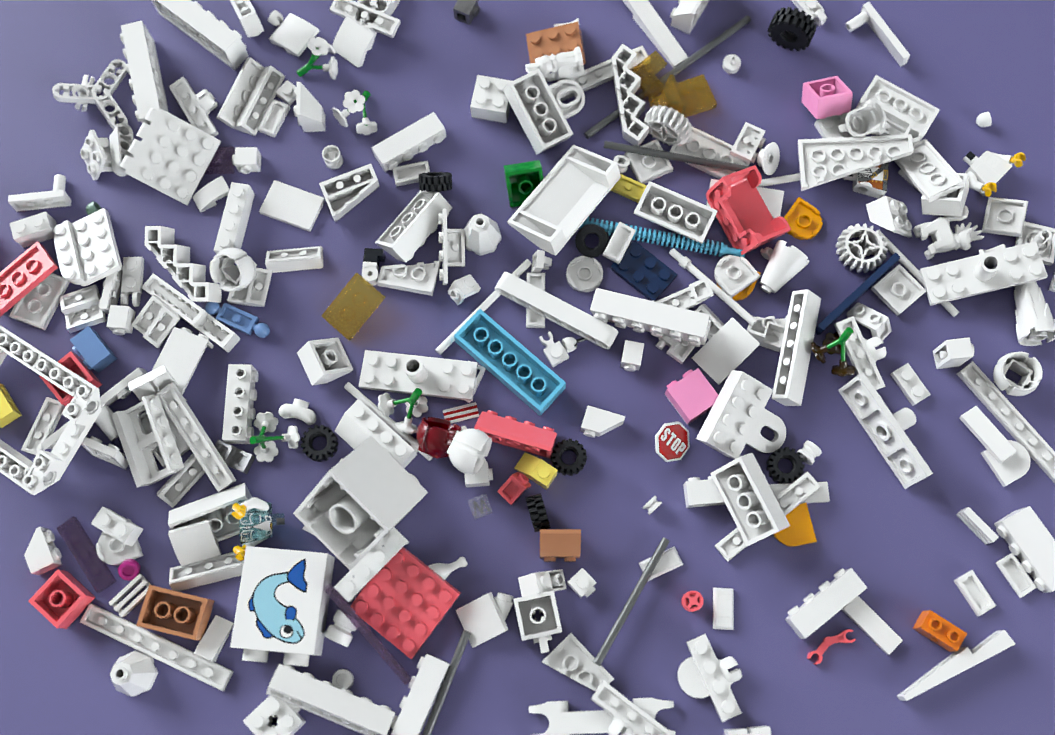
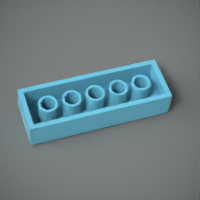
M481 309L454 335L455 343L485 367L486 370L539 416L566 389V382Z

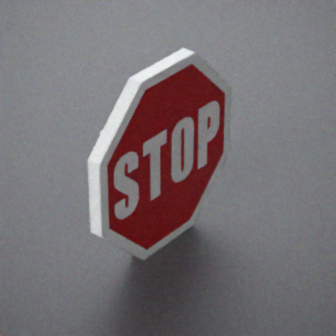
M679 421L663 424L655 435L656 453L665 462L681 460L690 447L689 431Z

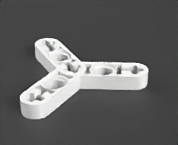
M113 60L95 85L58 83L53 86V96L58 102L96 104L113 130L118 125L116 124V116L120 123L123 122L128 125L127 117L112 97V94L127 74L126 63L123 60ZM115 67H122V70L118 69V71L116 72ZM107 78H111L115 82L111 85H108L104 82V80ZM60 90L64 91L63 95H59ZM82 90L86 92V95L78 97L76 92ZM103 91V96L100 95L99 97H97V94H100ZM106 106H113L115 110L107 112L104 108Z

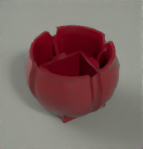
M422 418L417 428L418 450L436 459L449 457L447 450L456 432L461 431V427L457 424L451 425V421L440 418Z

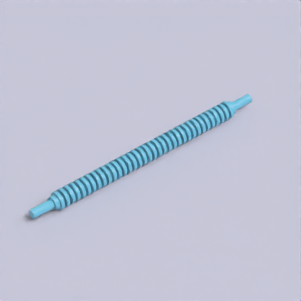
M588 217L580 228L588 224L599 225L606 233L609 232L608 236H611V232L614 233L618 222L614 226L613 221L609 225L607 220L604 224L602 219L601 223H599V219H596V222H594V218L589 221L590 217ZM637 226L634 227L636 232L632 240H635V237H637V241H640V238H642L641 242L647 239L646 243H649L651 240V244H654V241H656V245H659V242H661V246L665 242L666 247L670 243L671 248L675 244L677 249L680 245V249H683V246H685L684 250H688V247H690L689 251H692L694 248V252H697L699 249V253H702L704 250V254H707V251H709L708 255H712L713 252L714 256L718 252L719 257L722 255L726 256V254L745 257V254L741 255L743 250L728 247L724 242H721L719 245V241H716L714 244V240H711V243H709L710 240L707 239L706 243L703 241L701 244L692 239L690 240L688 237L685 239L683 235L680 238L681 234L675 237L676 233H673L671 236V232H668V235H666V231H663L662 235L661 230L657 234L655 229L651 233L652 229L650 228L646 232L647 228L645 227L644 231H642V227H639V230H637Z

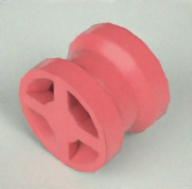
M693 590L686 592L681 599L682 607L689 612L699 610L703 605L702 595Z

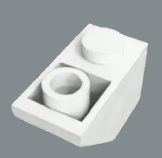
M44 527L36 528L24 556L31 574L42 575L62 565L60 560L62 555L54 544L55 536L50 529Z
M563 569L535 572L518 578L522 597L567 589Z

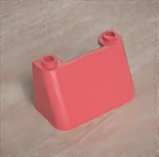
M756 165L722 177L706 193L707 201L711 208L717 210L716 218L732 247L743 250L741 255L791 230L785 218L779 216L773 219L756 187L760 185L762 177Z

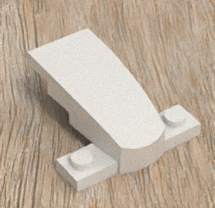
M334 0L329 9L331 13L343 18L350 15L375 34L379 32L391 38H394L401 23L399 19L391 17L400 0H358L357 2L353 0Z

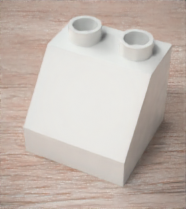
M370 436L327 472L293 514L351 570L428 492L420 485L414 475L408 473L391 456L390 451L386 447L380 445Z

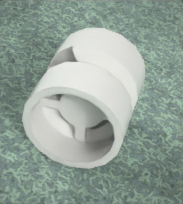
M337 609L333 617L335 624L329 625L324 636L348 647L353 638L351 631H356L361 620Z

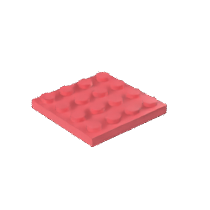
M402 547L365 585L349 609L407 657L413 659L461 592L406 548Z

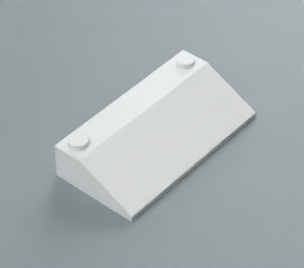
M572 145L507 223L540 249L556 256L621 178L617 162Z

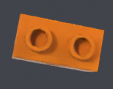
M931 610L922 611L912 628L948 652L958 651L967 635L966 632Z

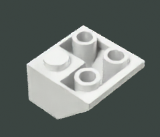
M297 82V89H294V99L297 100L294 106V115L298 118V125L302 126L304 132L325 131V113L322 106L301 82Z
M884 196L866 204L870 222L908 238L912 237V225L907 218L906 213L908 210L903 202Z

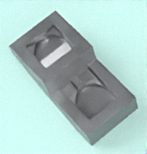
M219 439L215 444L217 451L227 466L242 473H248L256 458L254 455Z

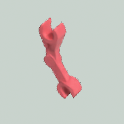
M847 629L835 636L824 637L823 642L818 648L808 653L807 659L816 654L818 660L814 665L820 664L823 658L822 655L829 646L835 643H853L856 640H848L846 638V633L853 632V630Z

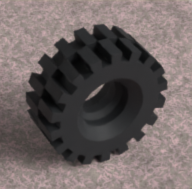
M787 7V9L781 8L773 16L768 28V35L772 37L771 40L773 42H777L776 45H782L784 49L789 48V51L794 49L796 51L805 50L812 41L817 25L815 20L811 19L812 16L809 14L805 15L806 12L803 10L799 12L798 8H794V10L791 7Z

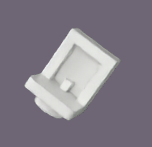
M469 274L453 281L448 289V294L457 305H460L465 298L478 293L481 287Z

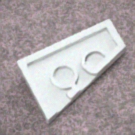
M434 261V263L428 264L419 262L417 265L408 266L405 264L382 266L377 285L433 296L441 262Z
M572 633L542 661V663L595 692L603 681L610 684L614 680L602 665L598 666L593 662L595 658Z

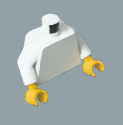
M970 151L963 158L970 165L965 174H968L969 188L978 191L982 196H991L992 191L997 192L996 183L1009 171L1013 163L1017 168L1023 165L1022 161L1026 160L1025 154L1020 152L1013 156L985 151L978 158Z

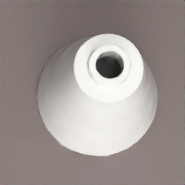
M778 240L775 244L760 280L761 289L768 294L771 292L776 293L810 262L802 251L793 245L791 247L785 246L787 242L783 240Z

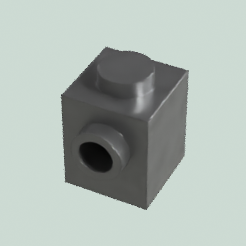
M458 0L453 8L454 19L470 25L473 18L477 17L480 11L478 0Z

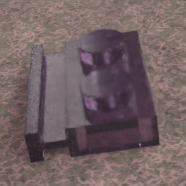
M218 147L205 174H234L235 165L232 163V155L235 154V148Z

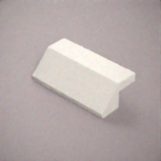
M251 57L247 58L216 118L233 129L256 136L258 127L272 100L275 98V92L280 88L285 75L273 66L264 68Z

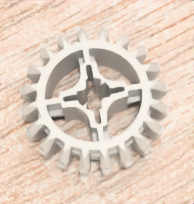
M666 105L653 106L646 113L643 123L649 126V134H652V137L669 146L675 144L682 146L688 141L692 131V124L688 122L689 120L684 117V114H680L678 110L676 111L672 107L668 108Z
M858 223L854 227L851 225L847 230H843L836 243V248H838L836 254L841 255L839 261L844 260L845 263L843 265H849L850 271L856 268L857 273L861 272V270L866 273L869 269L873 271L879 267L882 261L886 259L885 254L888 252V249L885 248L888 242L882 241L885 235L880 236V230L874 231L873 226L867 228L866 223L862 227ZM859 237L858 241H849L851 238ZM874 255L871 259H864L865 256Z

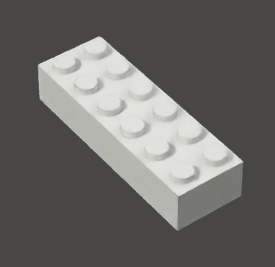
M151 0L162 17L233 70H236L249 56L246 51L247 47L241 40L242 36L236 30L232 31L229 29L224 21H218L210 11L206 12L197 1Z
M143 21L121 25L122 33L120 38L125 45L123 53L126 60H128L126 69L128 74L131 75L129 84L131 89L134 90L132 99L134 105L137 106V111H135L138 122L141 121L150 125L151 122L145 119L150 108L157 111L161 108L168 113L169 111L154 39Z
M599 288L595 290L590 307L593 316L605 323H615L614 326L623 329L626 326L631 327L633 331L644 333V331L651 332V335L662 338L663 335L668 336L670 340L675 342H681V340L688 341L690 345L700 347V345L705 346L711 326L710 315Z

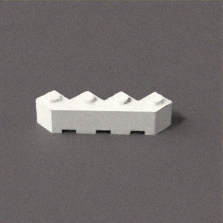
M622 44L612 57V73L623 139L639 147L649 133V126L638 119L645 109V102L634 95L641 85V77L630 71L637 62V53Z
M145 226V246L155 254L156 259L164 269L171 273L172 278L180 288L187 292L190 300L203 303H221L222 289L219 288L220 284L205 282L206 265L190 263V247L174 245L175 229L164 226Z

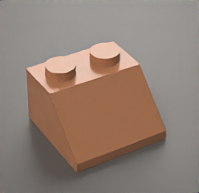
M540 529V558H544V562H556V558H564V562H576V558H580L581 529Z

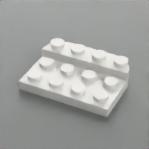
M877 75L856 106V108L863 107L869 99L878 101L886 113L887 121L886 129L880 136L912 134L913 144L922 140L940 110Z
M105 208L74 223L66 220L54 227V244L62 276L71 283L83 287L88 286L123 269L109 212Z

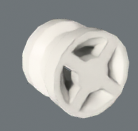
M806 440L803 444L804 447L796 453L799 452L801 454L800 458L804 459L803 462L812 465L815 462L814 459L819 457L822 451L813 442Z

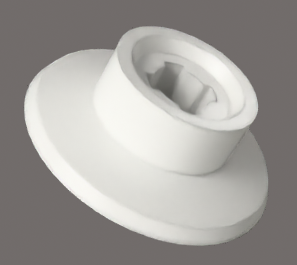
M771 142L765 149H761L757 156L758 166L762 167L767 175H772L779 164L780 151L775 142Z

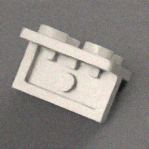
M90 130L85 138L80 154L87 165L88 173L91 174L93 180H98L101 172L113 171L110 142L108 138H98L95 130Z

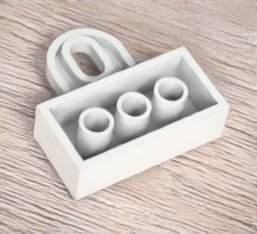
M537 69L508 83L503 89L536 154L567 140L573 135L566 119L576 115L585 103L584 91L575 81L565 79L548 86L540 69ZM567 92H572L575 95V100L568 104H563L560 101V96Z
M731 370L696 439L726 457L737 459L746 444L764 453H772L778 450L785 441L786 427L781 418L765 409L773 390L743 371ZM766 426L774 431L775 436L773 440L769 441L762 437V427Z

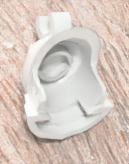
M869 99L863 107L851 110L846 115L845 124L838 126L840 133L848 131L853 137H862L869 134L882 135L887 126L886 113L878 101Z

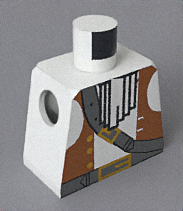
M889 162L845 176L843 179L853 181L854 192L878 199L882 198L887 192Z

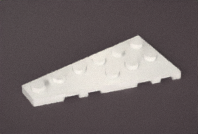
M912 134L798 140L801 191L911 155L914 151Z

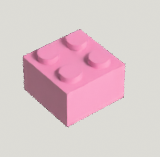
M838 76L803 83L802 103L816 119H825L834 115L839 116L851 111L853 92Z

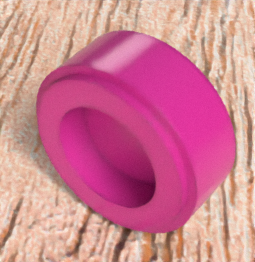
M133 559L124 560L118 568L119 576L127 581L133 580L140 572L139 563Z

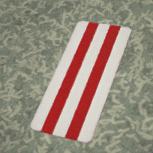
M474 402L443 410L445 420L455 423L479 417L477 404Z

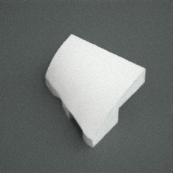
M774 316L766 318L754 317L757 322L753 326L749 324L746 331L760 343L759 346L780 352L787 316L783 319H775Z

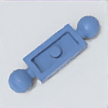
M207 302L205 305V311L209 315H217L216 320L251 336L252 332L255 331L258 337L265 338L270 333V328L267 324H257L259 321L258 317L225 302L222 308L218 302Z

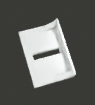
M165 365L129 382L128 386L129 390L133 391L142 402L143 396L156 395L169 383H174L176 386L178 384ZM150 381H153L158 389L155 390Z

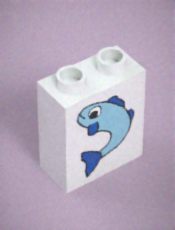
M246 546L230 646L243 649V661L267 663L269 651L285 652L283 660L285 665L308 666L310 655L322 656L335 557L328 553Z

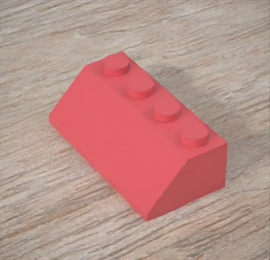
M487 410V413L481 412L474 429H479L492 438L494 443L549 459L551 458L557 438V433L550 427H535V424L532 422L524 421V423H521L514 417H500L498 413Z

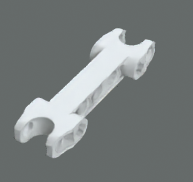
M633 698V703L654 720L659 710L674 708L673 701L655 698ZM548 701L543 704L529 706V713L544 714L549 720L547 731L543 734L535 735L608 733L607 729L613 721V717L605 710L569 711L568 701ZM669 730L673 735H676L674 730Z

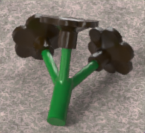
M847 327L840 337L838 332L834 334L831 332L827 333L821 347L814 341L811 342V349L817 360L821 361L822 364L826 363L824 355L826 352L830 355L834 353L841 354L839 365L832 366L831 370L832 374L840 377L855 374V367L848 365L845 359V342L853 333V329Z

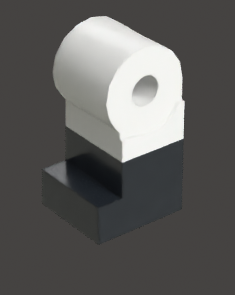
M364 249L362 277L366 284L370 286L377 285L380 261L385 262V252L383 249Z

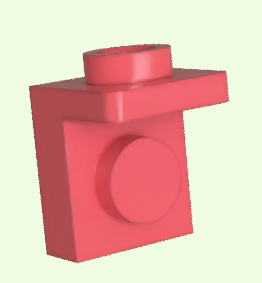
M516 472L508 478L497 492L512 505L525 490L530 488L531 484L526 475Z

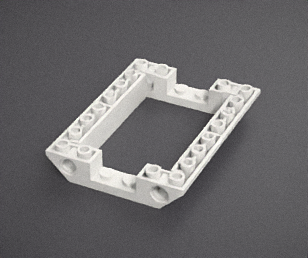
M0 325V366L8 354L73 396L71 402L66 405L62 412V415L70 419L51 452L39 450L32 462L0 439V472L31 495H36L59 481L101 412L100 392L98 387Z

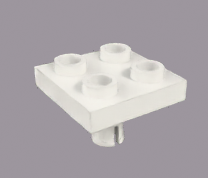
M1024 221L1022 236L1016 237L1015 246L1036 241L1043 264L1051 266L1055 258V228Z

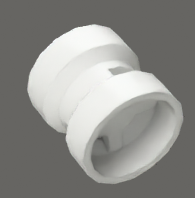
M328 145L323 149L322 157L325 160L326 166L333 170L340 168L343 164V158L339 148L334 145Z

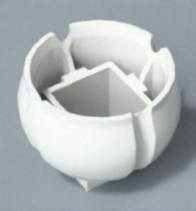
M238 248L223 249L210 261L211 278L215 284L220 283V289L228 292L240 291L246 288L253 280L255 267L257 266L245 251Z
M1011 352L1004 355L998 360L993 370L994 383H996L1001 391L1005 390L1011 396H1024L1031 393L1037 388L1043 375L1040 362L1035 357L1029 358V353ZM1008 369L1022 376L1018 385L1005 377Z
M472 428L460 432L457 431L447 450L454 467L465 474L476 475L485 462L483 457H487L489 454L492 438L479 429Z

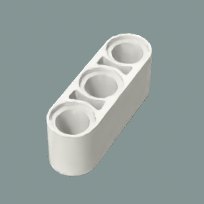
M119 123L109 137L111 163L114 173L124 177L127 175L125 173L126 169L120 167L125 155L131 158L134 156L128 152L133 142V131L129 125Z

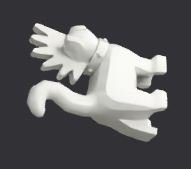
M580 46L571 52H562L557 55L551 54L550 56L544 55L541 58H536V63L525 65V70L528 73L540 69L546 82L570 80L585 74Z
M964 206L961 217L943 216L933 222H926L913 228L916 238L921 237L922 241L931 235L934 243L930 244L927 247L928 250L924 252L927 260L932 259L936 253H944L959 248L968 250L971 248L970 243L972 241L984 238V236H978L982 233V230L975 231L978 225L970 228L971 222L966 227L964 223L960 227L957 224L955 226V234L952 232L949 223L966 219L969 213L967 206Z

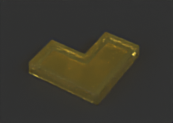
M654 51L630 70L641 77L640 88L651 100L666 88L656 77V74L666 67L668 63L657 51Z

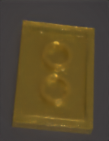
M356 272L322 314V317L346 339L351 340L385 299V296Z

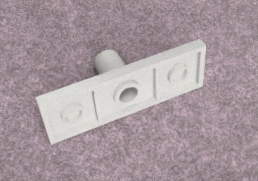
M1036 241L921 268L919 271L930 306L1034 282L1048 277Z
M365 350L359 388L412 394L416 388H420L422 390L421 395L473 401L478 363Z
M138 367L100 397L101 412L95 423L111 441L119 436L111 416L113 411L109 406L116 400L124 399L131 394L128 383L147 374V371L143 368ZM69 421L40 443L45 450L54 448Z
M864 372L857 375L838 390L905 489L933 474L928 464L923 460L916 447L904 432V430L916 423V416L911 409L902 408L892 414Z

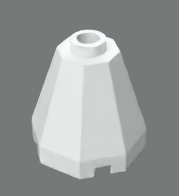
M483 214L474 215L464 228L466 249L475 252L479 256L495 252L498 243L502 239L497 222Z
M133 651L119 657L110 672L115 689L131 697L151 690L158 675L157 668L153 663V657L140 651Z

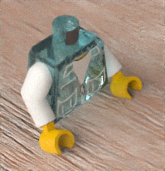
M256 497L247 501L240 500L238 503L233 504L232 508L235 512H232L231 515L239 520L240 544H242V547L237 545L233 548V552L237 554L235 558L243 561L246 546L255 547L267 538H271L273 536V526L285 525L284 513L272 514V504Z

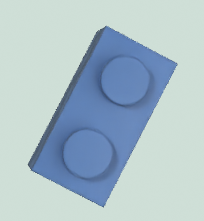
M87 326L70 339L74 345L72 349L78 356H83L85 359L83 363L89 370L94 369L99 373L117 359L99 334L90 326Z

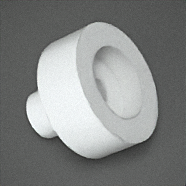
M727 55L722 64L723 70L729 74L738 72L741 60L736 55Z

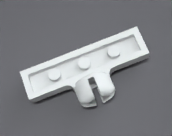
M184 77L171 84L169 88L191 125L213 137L218 135V131L209 118V113L218 106L217 101L214 102V96L206 89L195 94Z
M854 316L835 323L834 326L839 337L847 327L853 329L852 335L845 342V350L852 366L855 367L856 374L859 375L864 372L875 390L885 387L877 369L876 361L886 356V347L875 349V347L883 344V341L879 337H873L868 340L864 339Z
M706 634L686 642L721 722L741 714L730 686L742 678V673L740 669L728 671V669L738 665L737 661L730 656L718 660Z
M605 681L601 683L591 698L592 701L613 717V721L607 729L609 735H618L620 731H623L621 735H673V733Z

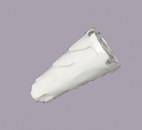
M1036 281L1014 286L1018 343L1023 346L1042 345L1041 340L1044 339L1047 340V343L1055 340V319H1053L1048 303L1045 302L1041 287H1038Z

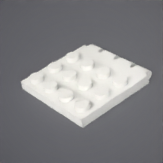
M150 108L145 119L151 122V124L142 123L137 133V136L142 138V141L133 140L128 152L134 156L131 158L125 155L120 167L126 169L125 173L188 206L221 141L161 108L158 111Z

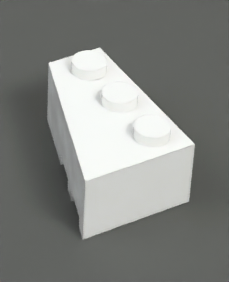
M368 164L323 181L319 185L332 217L336 222L379 187V182L372 164Z

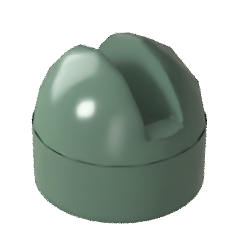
M92 201L86 206L85 210L90 215L101 210V207L98 203Z

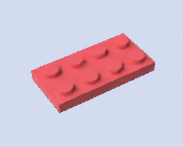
M40 242L34 243L0 272V317L59 268Z

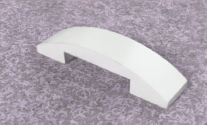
M706 277L689 284L688 288L654 302L689 309L707 300L714 294Z

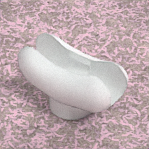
M294 399L293 404L286 403L279 408L278 413L284 419L296 418L308 425L316 422L315 412L308 409L309 402Z

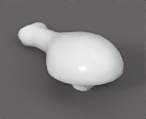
M459 557L457 561L450 564L434 563L428 567L446 580L451 572L460 567H466L468 563L465 557Z

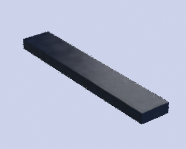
M897 253L893 254L817 325L815 333L820 335L887 273L900 260V256Z

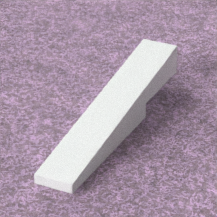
M622 0L633 13L635 22L673 68L688 58L648 0Z
M154 273L141 287L151 296L156 295L183 320L203 335L209 337L211 341L227 353L241 339L236 333Z
M1005 630L995 631L971 651L968 647H961L958 651L953 652L897 695L899 700L908 701L1015 645V642Z

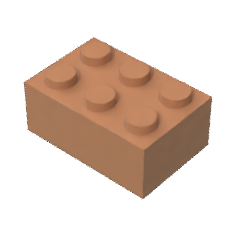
M578 21L526 34L530 64L536 63L535 59L541 58L544 55L550 56L551 54L557 55L562 52H571L579 46L583 64H586L582 33Z
M149 585L136 626L201 641L205 634L215 600Z

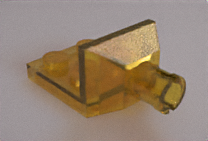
M671 74L662 89L661 95L649 98L650 108L666 105L668 108L672 107L674 110H678L680 114H684L685 118L716 108L717 102L704 74L678 83L674 74Z

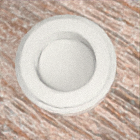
M346 669L336 671L332 677L334 687L341 690H348L354 682L353 674Z

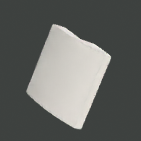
M289 13L269 40L272 44L283 47L287 53L299 57L307 48L309 38L315 37L319 33V29L304 19Z
M348 15L340 26L332 47L339 55L359 68L363 65L367 51L372 49L376 34Z
M255 267V275L251 283L240 291L229 292L228 303L264 307L272 270Z
M96 284L59 296L61 311L65 315L66 328L69 333L107 321L105 312L99 309L101 296Z
M152 295L131 326L142 333L147 341L156 348H159L180 320V316L159 297Z
M210 520L176 528L168 532L181 566L222 554L216 535L214 536Z

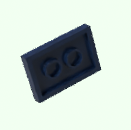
M635 240L627 248L620 263L614 262L610 267L614 273L650 301H656L678 275Z

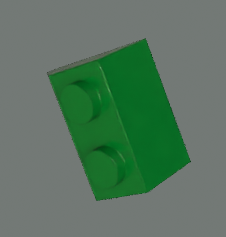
M539 160L503 166L510 207L521 206L542 182L543 172Z

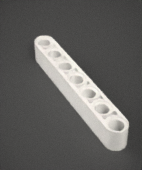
M508 272L503 273L494 288L499 294L604 349H610L619 333L617 329Z

